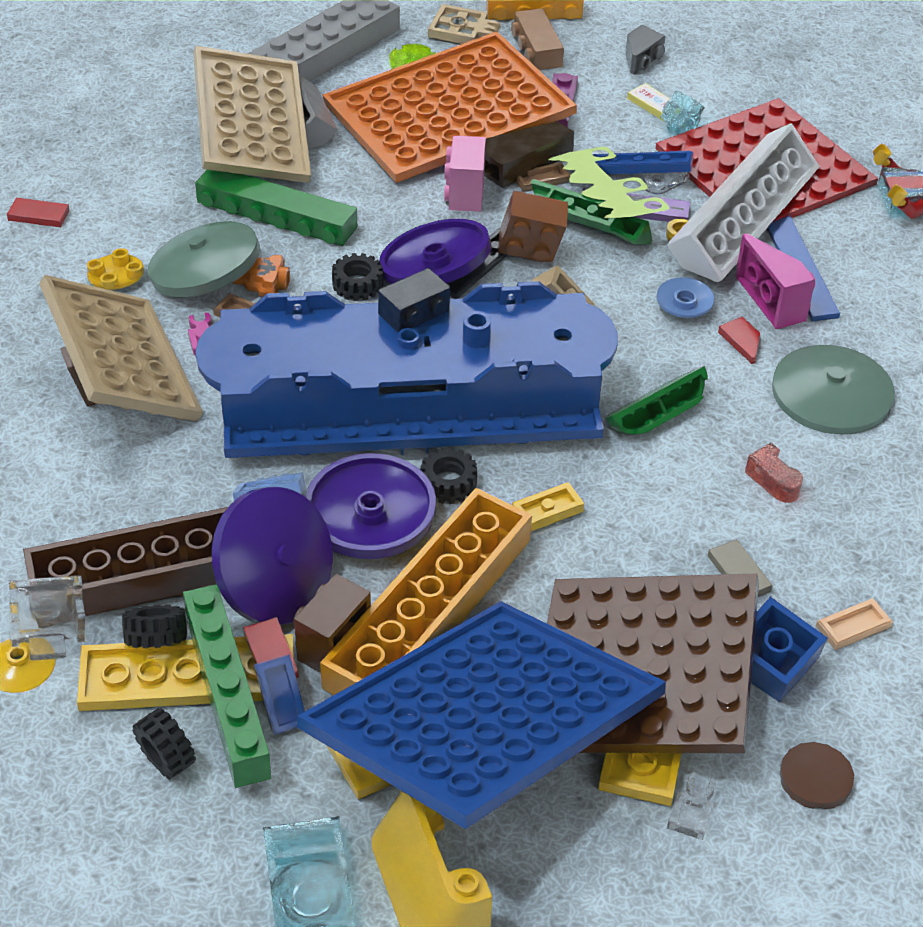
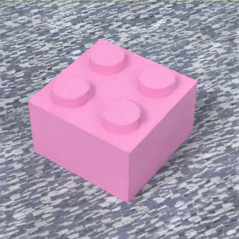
M453 136L452 146H447L444 179H446L444 201H449V210L482 211L486 137Z

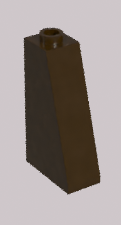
M555 121L486 138L484 176L504 188L517 182V178L520 175L522 178L527 177V172L536 167L554 164L560 160L552 161L548 159L573 152L574 131Z

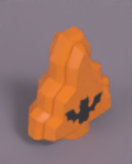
M282 255L257 258L254 265L232 283L244 285L247 290L257 292L259 296L264 297L269 293H278V290H287L290 282V268L284 267L285 258Z

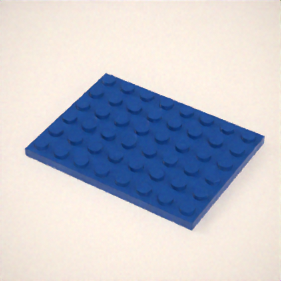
M500 601L298 715V728L462 828L467 829L665 694L666 682Z

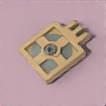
M442 4L428 28V37L463 44L493 32H498L501 25L498 21L489 20L488 12Z

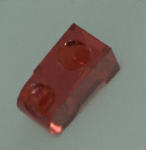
M770 442L748 455L745 473L780 502H794L799 497L803 476L800 471L788 467L778 458L780 449Z

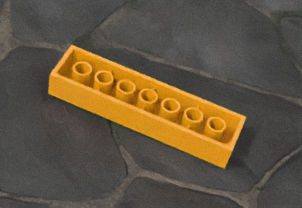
M475 488L320 662L322 689L335 695L461 624L530 542L532 515Z

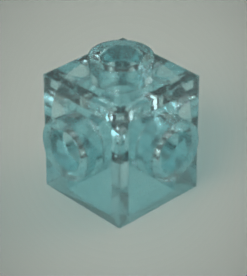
M675 90L671 99L664 105L660 118L668 123L666 128L680 134L681 131L686 132L698 126L705 107L696 99Z

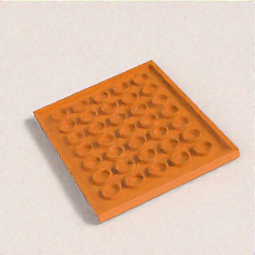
M497 31L322 94L327 108L396 183L445 165L447 146H452L453 136L490 138L555 122L577 114V105Z

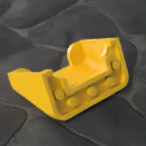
M401 791L374 830L371 838L372 851L399 926L491 927L493 897L485 878L480 872L472 868H459L448 872L434 837L437 831L443 830L445 827L442 815Z

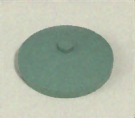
M222 221L201 225L187 230L165 243L150 260L148 274L154 288L166 296L192 297L203 295L225 287L244 275L256 262L260 253V244L254 230L243 223Z
M812 345L789 353L778 363L772 381L774 398L779 407L790 418L810 429L829 434H855L876 427L889 415L895 394L892 380L881 365L863 353L836 345Z

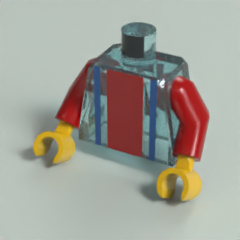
M879 144L873 150V160L875 164L882 165L877 188L889 218L907 216L910 219H915L923 215V170L899 167L892 158H889L892 154L890 149L884 144Z

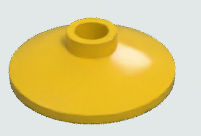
M21 636L0 643V691L20 693L32 690L44 683L53 672L55 654L45 641L35 637ZM18 656H23L20 659H13Z

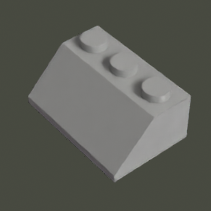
M299 75L308 149L322 147L334 137L338 129L318 87Z

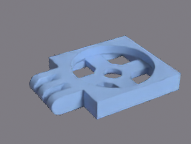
M303 472L290 475L289 473H284L281 476L273 475L265 479L262 477L257 478L256 481L240 483L233 491L234 501L251 490L266 487H283L301 494L305 487Z

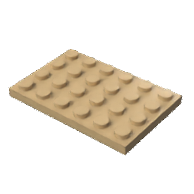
M195 45L193 57L202 169L309 183L311 169L297 61Z
M48 275L43 276L39 285L89 401L96 404L118 406L126 410L134 409L153 415L160 414L175 417L179 420L198 421L204 412L148 299Z

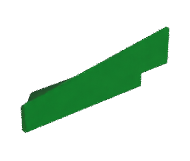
M535 179L531 180L534 195L568 202L567 220L612 233L635 245L648 244L653 241L649 221L637 217L604 218L614 210L612 208L600 207L599 204L604 202V200L593 199L581 193Z

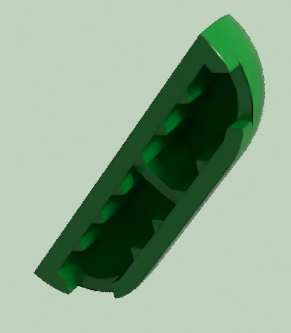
M705 366L674 378L608 414L605 417L606 421L613 429L626 435H639L656 428L697 405L704 396L702 394L705 380H708Z

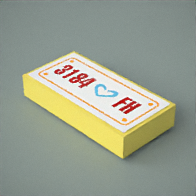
M646 83L631 90L627 95L628 100L662 121L681 112L682 105Z

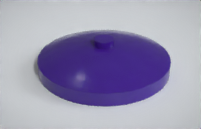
M469 219L438 220L415 227L395 238L382 251L379 261L383 267V277L390 284L428 268L445 283H449L467 275L480 266L490 254L492 244L487 228L477 221Z
M357 454L329 464L313 478L305 495L322 515L330 533L333 551L359 559L386 558L409 550L428 534L436 514V495L428 477L418 467L408 461L385 454Z
M283 487L258 488L241 495L225 510L213 538L212 566L215 580L222 596L240 616L254 623L276 617L280 625L292 623L299 608L306 606L315 597L318 588L324 583L327 584L330 580L333 565L330 533L318 509L302 494Z

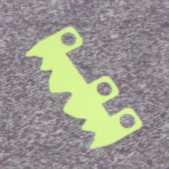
M607 147L568 152L548 159L568 162L563 169L576 170L570 175L569 181L571 183L594 184L581 194L593 199L606 200L599 204V206L614 210L604 218L633 217L669 209V206L661 198L657 197L633 201L626 193L646 190L648 185L637 177L613 181L595 163V161L616 157ZM604 150L609 155L606 157H595L592 155V152ZM627 181H636L639 182L641 186L639 188L630 189L626 188L623 185V183ZM656 201L661 203L662 207L649 209L644 206V203Z

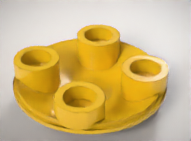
M118 248L111 255L88 261L87 278L92 285L107 290L121 289L136 283L143 276L144 265L140 259L129 255L127 249Z

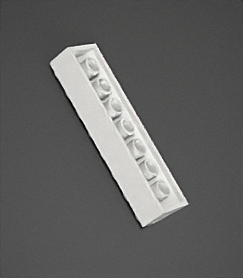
M790 123L767 134L669 241L667 246L682 268L715 282L722 281L738 262L742 235L748 233L758 239L820 167L793 124Z

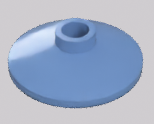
M673 278L665 281L657 290L656 297L659 306L664 311L677 317H699L708 313L714 305L712 290L706 284L696 279Z

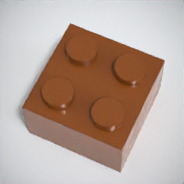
M513 190L500 226L498 253L539 262H553L567 228L568 202Z

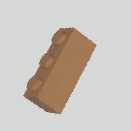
M543 8L515 12V20L511 23V32L513 37L518 38L519 49L525 51V58L538 70L563 67L564 47Z

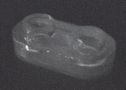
M690 172L645 173L644 183L648 185L646 191L651 194H664L686 183L689 180Z

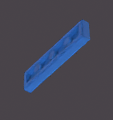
M693 151L614 153L616 155L615 158L595 161V163L607 175L691 172L694 157ZM592 154V155L595 156V157H606V156H608L609 154Z

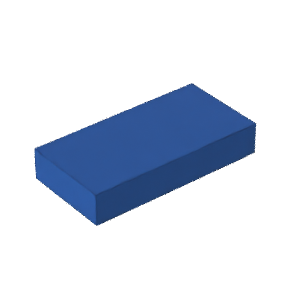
M287 654L253 664L273 735L298 728V715L305 712L290 655Z

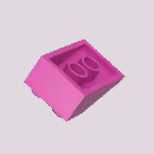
M748 233L743 234L735 274L737 280L775 329L806 322L811 307L810 302L813 289L816 284L814 275L807 270L801 261Z

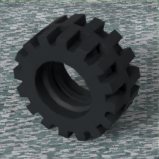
M352 253L350 257L344 255L343 260L338 258L336 264L332 266L333 289L337 291V295L340 297L344 295V299L347 300L354 298V301H359V298L368 300V296L375 297L376 292L383 287V267L378 259L375 260V257L371 255L366 257L365 253H361L360 256L357 253ZM355 275L365 276L363 278H351V276Z
M440 448L437 449L436 454L432 451L428 454V458L424 457L420 470L432 483L438 503L444 504L446 500L449 501V504H455L457 499L463 502L465 496L468 497L477 487V463L475 460H472V456L469 453L464 455L463 450L459 449L455 452L454 448H448V451ZM443 472H454L459 474L460 477L449 480L440 478L437 475Z
M159 604L142 606V608L136 607L125 611L122 614L124 644L126 643L127 646L134 648H161V646H172L173 643L179 644L185 641L187 637L185 609L183 607L180 608V606H160Z
M157 708L132 726L133 734L136 736V742L141 746V751L145 753L147 759L168 780L184 771L196 761L194 749L191 748L190 745L192 744L189 739L185 737V732L179 728L177 721L172 719L171 715L167 711L165 712L164 709Z

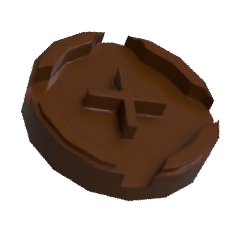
M818 742L800 743L789 749L781 762L780 781L784 791L792 800L804 807L832 809L844 803L852 791L854 772L851 763L840 751L830 745Z

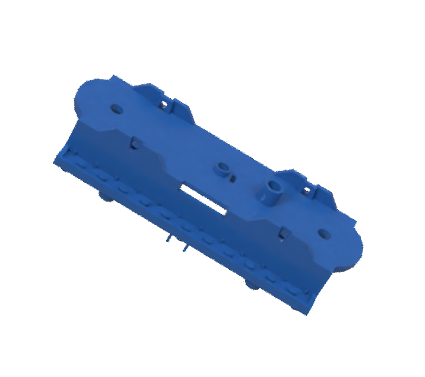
M540 281L518 282L517 286L504 287L503 283L481 284L462 299H450L449 312L416 327L405 328L399 332L378 314V302L344 304L327 291L304 292L303 296L290 297L289 293H269L251 308L220 310V321L208 327L198 339L195 356L198 370L210 386L220 392L224 423L225 458L296 454L306 456L314 453L400 449L401 455H404V449L425 448L426 454H429V447L502 443L526 444L528 442L603 438L604 429L599 410L602 371L611 364L618 346V332L609 316L601 309L586 302L585 293L555 294ZM556 338H570V339L567 340V341H560V340H557ZM245 353H259L256 356L245 355ZM446 384V391L379 394V387Z

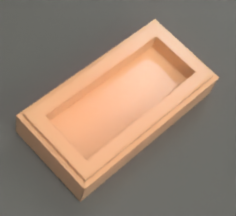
M872 598L818 620L816 627L828 638L827 641L834 650H838L892 627L893 621Z

